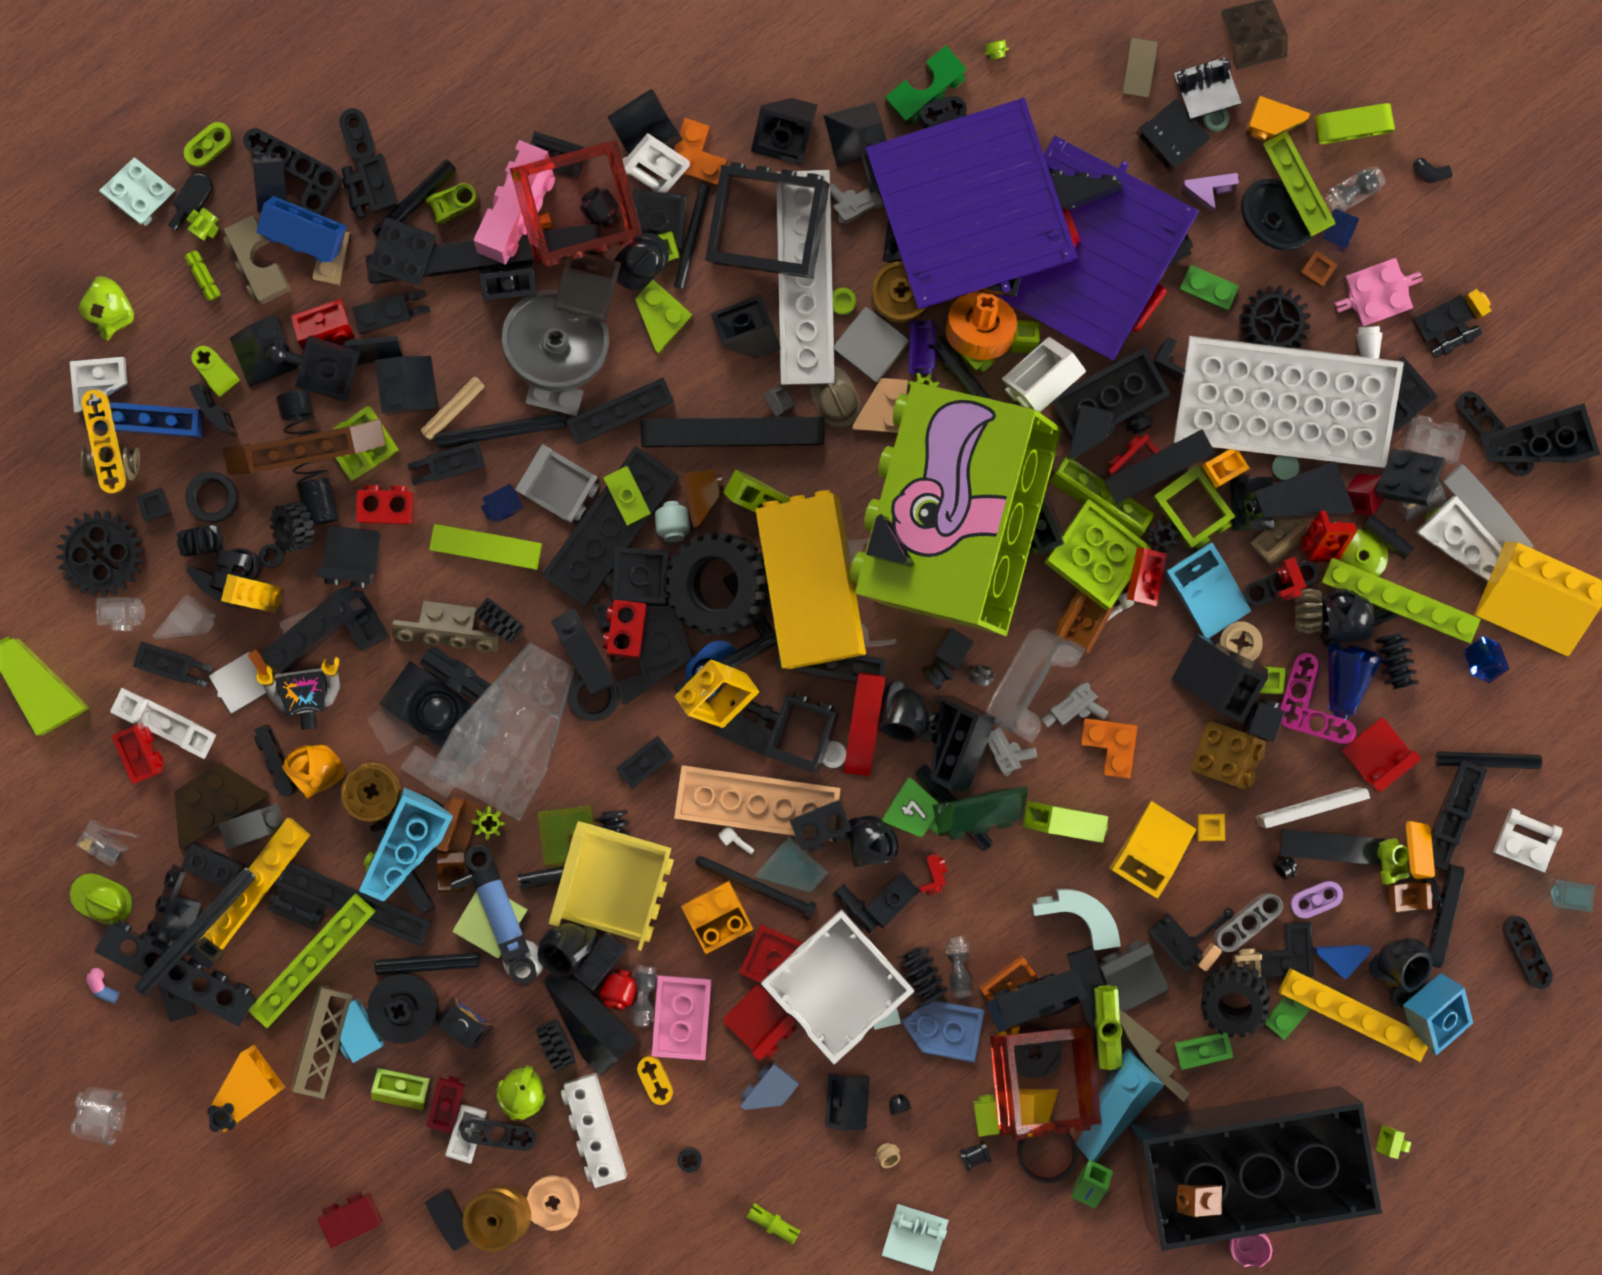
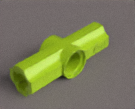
M1103 985L1094 988L1096 1017L1094 1026L1097 1033L1098 1066L1100 1069L1115 1070L1123 1067L1118 987ZM1105 1024H1114V1028L1111 1031H1102Z

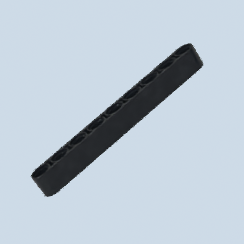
M591 224L531 232L526 235L522 234L518 242L516 254L513 257L510 256L506 265L527 262L536 263L602 253L604 250L600 225ZM473 240L435 245L432 247L422 278L477 271L479 268L502 266L505 264L477 253ZM372 254L365 256L370 284L403 281L369 269Z

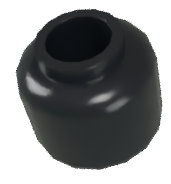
M596 186L581 198L580 210L590 224H603L604 227H607L617 220L615 214L619 210V203L607 188L599 189Z

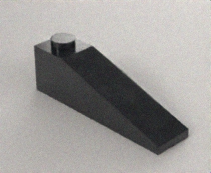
M552 973L544 982L582 1058L601 1076L638 1041L639 1037L609 1007L604 1006V1002L594 992L574 977V974L564 977Z

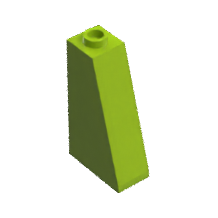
M6 637L0 640V672L36 736L45 735L89 710L87 704L20 639Z

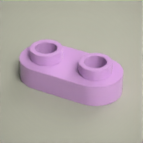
M1323 881L1295 893L1290 900V908L1298 917H1312L1338 906L1343 899L1342 888L1335 882ZM1327 889L1332 891V896L1329 899H1325L1323 895ZM1302 899H1305L1308 903L1305 909L1299 907V902Z

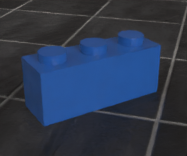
M273 196L263 204L256 233L263 235L265 239L271 242H281L288 245L293 251L308 253L320 262H331L340 254L347 226Z

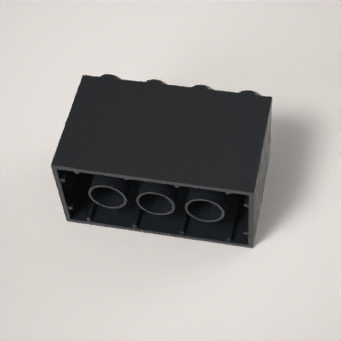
M1340 1086L1134 1120L1129 1123L1145 1225L1161 1251L1382 1214L1364 1105L1362 1101ZM1178 1185L1222 1186L1221 1215L1193 1217L1178 1213L1176 1201Z

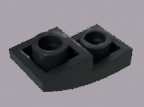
M445 1189L425 1202L434 1222L453 1251H457L470 1243L463 1228V1213L451 1189Z

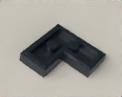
M1311 922L1284 923L1285 950L1258 951L1262 954V960H1260L1261 976L1265 978L1286 977L1289 968L1305 976H1314Z

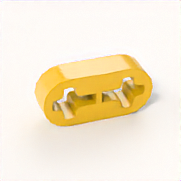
M652 1055L643 1057L638 1063L637 1068L641 1081L651 1101L657 1105H664L673 1096V1088L657 1057ZM646 1061L657 1065L654 1069L656 1078L652 1079L649 1072H643L642 1069L645 1067ZM658 1081L662 1089H668L665 1099H662L660 1096L655 1097L654 1093L657 1091L655 1082Z

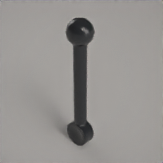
M1226 908L1223 911V915L1199 934L1190 936V938L1198 945V940L1226 918H1232L1234 915L1233 910Z

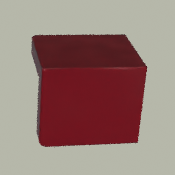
M1358 473L1346 488L1354 508V512L1351 513L1372 516L1375 514L1385 500L1384 498L1377 497L1375 492L1381 478L1380 475Z

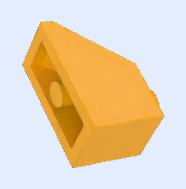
M1259 96L1255 102L1246 131L1251 133V137L1266 141V138L1272 139L1304 124L1308 120L1310 113Z

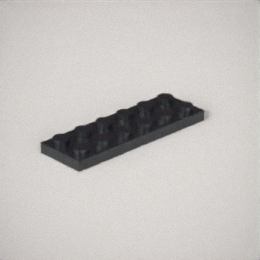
M637 446L633 448L619 469L628 466L651 515L627 526L606 485L541 574L584 606L587 605L613 569L614 548H628L679 478V476Z

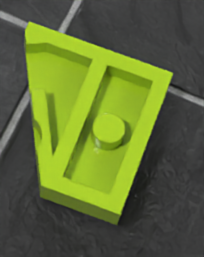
M654 280L635 298L655 351L659 354L693 315Z

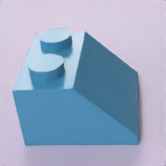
M1442 973L1429 981L1423 989L1409 998L1403 1005L1408 1024L1434 1055H1438L1473 1024L1465 988Z

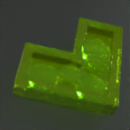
M592 805L538 811L544 865L566 862L570 848L568 835L574 834L578 821L594 825Z

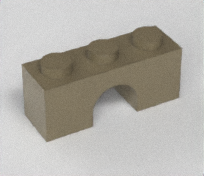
M251 215L224 228L227 236L223 239L229 251H235L238 261L235 264L241 276L246 275L250 284L246 287L252 299H258L260 303L265 304L292 290L278 264L275 263L265 268L256 266L254 261L256 251L269 242L263 235L256 233L259 221Z

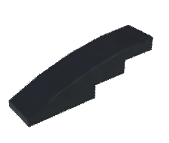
M1201 429L1107 478L1104 482L1113 500L1118 504L1215 452L1204 430Z
M1461 760L1431 830L1434 868L1442 871L1448 870L1455 847L1460 843L1467 820L1471 819L1488 769Z
M1281 829L1279 855L1382 865L1377 852L1379 843L1385 841V838Z
M1091 946L1067 953L1070 969L1077 968L1088 997L1080 1002L1093 1050L1098 1060L1097 1033L1094 1026L1096 1019L1094 988L1103 986L1104 983L1093 947ZM1105 1024L1102 1031H1111L1114 1028V1024Z

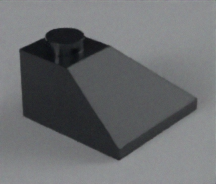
M795 98L761 105L751 152L802 165L818 105Z
M875 102L824 115L837 167L862 161L861 156L867 155L866 147L887 141L884 126Z
M760 295L710 313L724 348L753 358L769 355L781 349L773 324Z
M275 315L252 323L230 337L250 388L299 368L298 365L285 361L273 364L266 359L265 350L271 343H280L285 347L286 351L293 353L282 323Z

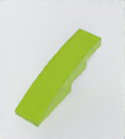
M434 524L429 550L537 570L542 543Z

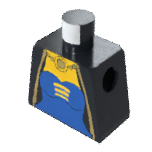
M455 997L450 999L437 1017V1026L468 1049L478 1048L494 1027Z

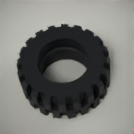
M707 533L704 536L693 537L690 539V543L681 545L678 548L680 554L672 556L670 563L673 564L672 569H667L665 577L670 578L669 585H665V593H670L671 599L667 601L670 608L677 609V612L674 614L679 621H686L685 626L690 630H698V633L704 635L739 633L742 629L751 627L753 625L752 621L759 620L764 614L761 611L762 607H768L770 599L766 597L769 588L766 569L763 564L764 557L763 554L756 552L758 547L752 542H746V538L728 533ZM714 559L726 560L734 568L738 578V591L734 601L727 608L721 610L713 609L705 602L699 585L704 567Z

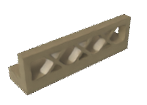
M318 984L290 1084L292 1092L324 1099L346 1015L352 1000V994L333 990L327 985ZM330 996L345 999L343 1008L332 1015L328 1008ZM326 1011H327V1013L329 1014V1017L326 1018V1019H324L325 1014H326ZM338 1016H340L339 1022H338V1024H337L335 1018H337ZM332 1020L337 1028L336 1033L329 1039L324 1040L320 1033L321 1028ZM320 1037L322 1043L317 1045L318 1039ZM331 1042H333L332 1047H331V1050H330V1048L328 1047V1044L331 1043ZM325 1046L329 1053L328 1061L317 1066L313 1059L314 1053ZM311 1064H313L315 1069L310 1071ZM326 1067L325 1072H324V1076H323L320 1070H322V1069H324V1068ZM318 1072L322 1079L320 1090L305 1088L307 1078Z

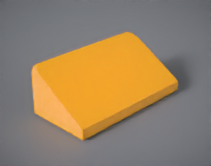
M1408 821L1406 823L1410 873L1415 879L1435 877L1431 828L1427 824Z

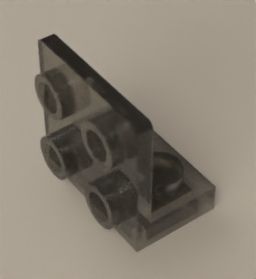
M1259 0L1221 11L1222 19L1233 43V63L1236 70L1287 57L1288 34L1273 0Z

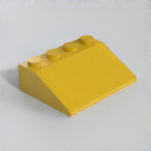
M1504 542L1474 616L1569 657L1602 606V580L1519 542Z

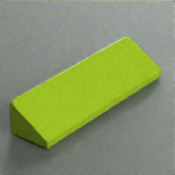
M1067 456L1049 481L1051 485L1081 505L1090 499L1138 538L1143 535L1155 516L1153 512L1130 497L1116 504L1102 478L1075 460H1067Z

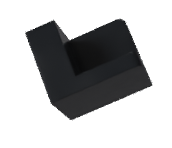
M950 628L936 652V656L952 665L955 669H958L974 641Z

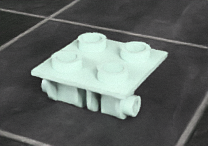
M135 157L99 190L102 195L133 218L139 225L144 224L145 226L152 220L150 215L176 191Z
M897 1204L882 1256L933 1271L942 1240L945 1239L947 1233L946 1228L949 1220Z

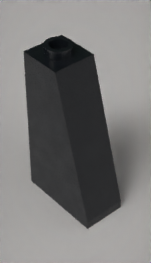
M1336 461L1243 496L1245 509L1251 516L1252 521L1314 519L1320 511H1326L1328 518H1336L1354 512Z

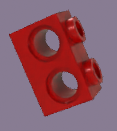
M364 485V490H357L356 522L364 524L413 525L414 493L407 491V486H391V491L381 490V486ZM371 497H376L378 507L375 511L369 512L366 509V501ZM397 498H403L405 501V508L401 512H395L392 508V503Z
M614 600L613 606H608L606 622H611L609 633L605 632L603 638V648L607 649L606 653L608 656L640 660L647 611L645 603ZM623 610H630L634 614L633 619L628 623H623L618 618ZM620 636H626L630 639V644L625 649H618L615 646V641Z

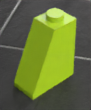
M1027 801L1022 827L1050 834L1104 843V837L1108 831V816Z

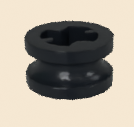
M267 544L261 548L259 559L264 566L277 568L283 564L285 553L279 549V546ZM269 549H272L273 552L277 550L279 554L275 557V563H272L270 560L266 561L265 557L269 555Z
M694 1147L684 1148L678 1156L680 1169L687 1173H692L699 1169L702 1162L700 1151ZM693 1153L696 1155L694 1160H697L696 1165L691 1163L688 1167L684 1164L686 1160H682V1157Z

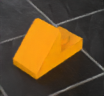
M1232 449L1200 467L1215 489L1250 469L1239 450Z

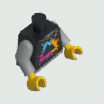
M324 657L321 668L274 674L275 679L273 678V670L268 665V674L262 675L259 669H257L256 679L260 684H263L268 697L281 712H286L287 716L300 714L302 730L318 728L315 712L327 711L328 706L333 704L340 689L339 673L337 670L339 658L335 657L334 665H329L326 662L327 658Z

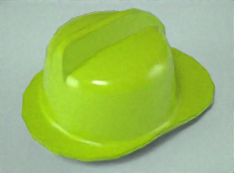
M94 873L83 874L71 886L70 898L75 909L98 922L109 924L110 920L117 923L118 919L125 920L131 912L133 903L128 890L119 883Z

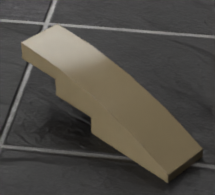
M1119 1008L1120 1024L1141 1059L1159 1080L1184 1102L1190 1093L1170 1077L1176 1068L1156 1052L1161 1042Z

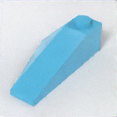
M404 788L359 891L384 902L405 880L406 876L424 860L425 856L442 841L453 815L431 799Z
M1130 1048L1122 1054L1123 1067L1109 1071L1076 1142L1077 1147L1086 1157L1095 1163L1164 1086Z

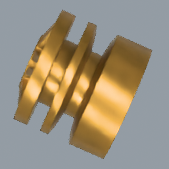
M372 761L359 765L348 774L342 784L341 798L343 806L350 815L361 821L372 822L381 820L391 813L400 798L402 788L399 777L391 767L384 763ZM375 784L376 790L379 793H375L372 797L369 795V790L366 787Z

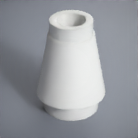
M1380 326L1358 327L1356 338L1362 357L1379 358L1383 333L1380 332Z

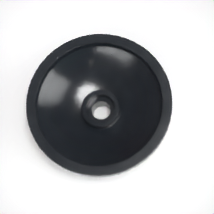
M1258 180L1245 191L1241 200L1242 217L1247 228L1260 242L1276 250L1293 251L1301 248L1310 240L1312 236H1310L1281 180Z

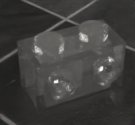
M1417 415V419L1413 418L1408 421L1401 450L1444 457L1445 462L1450 464L1459 461L1466 431L1458 429V424L1443 422V425L1432 423L1433 418Z
M131 597L96 598L97 625L111 626V631H133V626H141V620L145 618L144 604H141V599Z

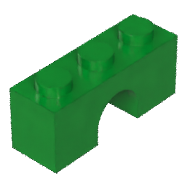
M947 45L925 63V69L933 79V83L929 88L925 90L914 89L905 79L885 97L887 106L905 126L909 122L913 124L917 122V115L924 105L944 99V92L950 87L953 90L965 81L963 76L966 74L967 69Z

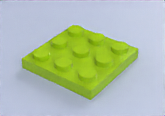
M1088 499L1083 503L1063 533L1065 544L1053 549L1044 563L1108 611L1131 579L1137 547L1151 549V547Z

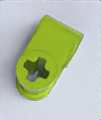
M467 183L458 184L448 190L433 194L426 199V203L431 205L435 214L436 225L447 223L457 216L475 209L480 201L478 192ZM464 191L472 192V199L468 203L460 202V195Z
M199 346L192 352L191 358L194 366L219 397L240 381L229 365L210 347ZM203 353L210 355L208 358L210 363L207 365L203 362L200 363Z

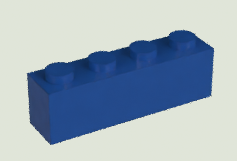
M91 401V405H94L96 413L91 414V418L105 416V412H98L97 404L101 403L100 401ZM109 402L116 432L203 439L205 414L199 409ZM99 420L95 423L94 430L108 431V426L104 421Z

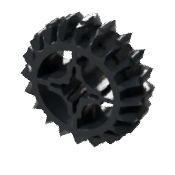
M1272 286L1266 288V295L1261 289L1257 290V298L1252 295L1248 297L1251 305L1244 304L1242 306L1243 311L1248 314L1239 315V320L1246 321V324L1239 326V330L1248 331L1242 339L1247 340L1251 338L1253 340L1251 343L1287 348L1295 346L1300 348L1302 343L1298 338L1303 340L1308 338V334L1302 331V329L1309 330L1311 328V324L1304 322V320L1311 318V314L1302 313V310L1308 307L1307 303L1299 306L1297 302L1302 297L1297 295L1292 299V289H1288L1284 295L1282 286L1277 287L1275 294ZM1274 301L1270 314L1255 315L1257 308L1261 304ZM1282 303L1289 307L1295 320L1284 315ZM1274 316L1278 317L1277 320H1280L1282 323L1275 330L1271 326L1272 324L1269 323V320ZM1255 323L1266 329L1268 341L1257 332ZM1281 329H1295L1289 340L1276 343Z

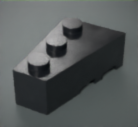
M938 695L937 704H940L939 721L935 723V729H938L937 746H933L931 780L952 791H969L997 717L957 697Z
M1077 968L1057 975L1052 973L1043 976L1036 983H1032V981L1024 982L1011 992L1009 988L994 993L995 998L987 1002V1006L997 1032L1001 1033L1066 1011L1088 997Z

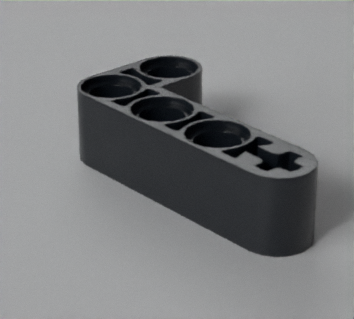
M250 129L244 134L243 143L252 154L253 152L265 153L277 152L281 149L286 150L287 156L283 160L284 172L308 184L301 198L302 207L321 216L328 212L342 184L340 176L333 168L260 129ZM254 139L261 140L268 146L267 151L259 145L254 146ZM303 162H309L310 170L305 174L299 173V165ZM331 174L334 176V181L331 185L322 186L321 181L325 175ZM320 198V207L316 210L309 209L311 199Z

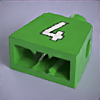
M909 777L882 818L883 822L921 838L927 829L941 837L949 825L948 822L937 816L942 806Z

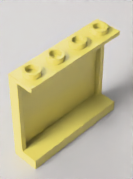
M578 821L549 924L559 927L561 919L627 937L640 941L638 950L641 951L644 941L650 942L654 927L649 926L651 919H657L660 904H657L656 900L657 896L663 898L667 882L662 881L664 874L670 875L674 861L669 858L672 848Z

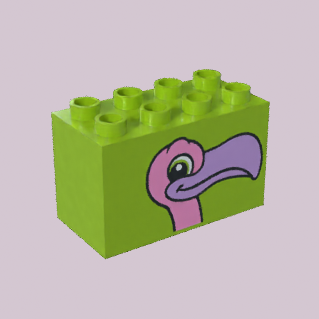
M912 382L909 394H900L894 405L893 424L900 428L895 446H887L880 457L879 477L886 480L880 500L872 499L867 507L864 527L866 530L871 531L872 534L876 516L882 514L889 517L915 564L908 567L866 555L867 550L866 552L859 551L853 559L850 570V580L852 583L857 584L855 594L888 607L1007 636L1062 428L1035 409Z

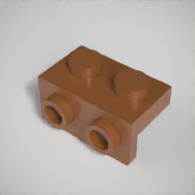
M1078 590L1070 598L1067 612L1058 620L1055 635L1089 654L1114 606L1106 611Z
M457 796L452 797L451 801L447 800L444 809L452 814L453 817L442 841L436 846V849L445 852H464L465 854L475 826L470 820L477 819L478 815L475 810H480L481 805Z

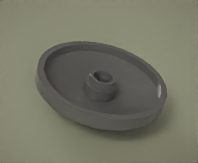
M542 290L536 292L535 295L526 296L511 309L505 319L502 330V350L511 370L527 384L547 391L571 390L590 381L602 368L609 348L608 327L600 311L583 296L566 290Z

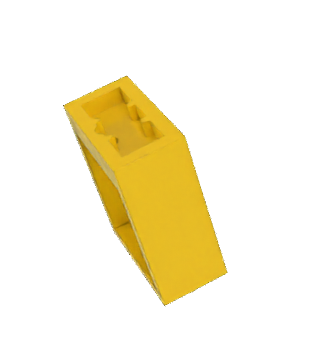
M711 659L675 695V698L688 716L724 728L759 693V690L747 673ZM723 682L728 683L710 702L705 701Z

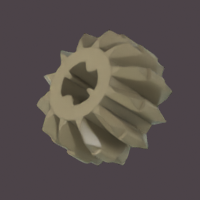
M1301 590L1302 595L1295 597V628L1298 632H1304L1305 634L1320 632L1323 628L1322 593L1320 590Z

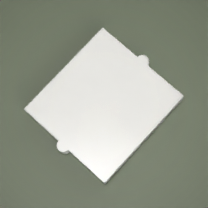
M250 652L209 675L218 691L217 696L223 699L231 714L266 694L263 684H260L256 679L257 668L247 656Z

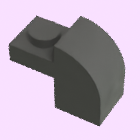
M275 804L218 824L226 849H230L276 833L284 823V819L279 805Z

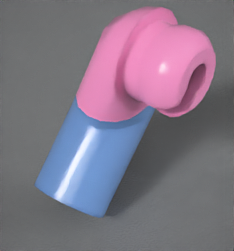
M93 968L86 977V982L95 997L115 1004L120 992L105 986L102 980L104 972L99 968Z

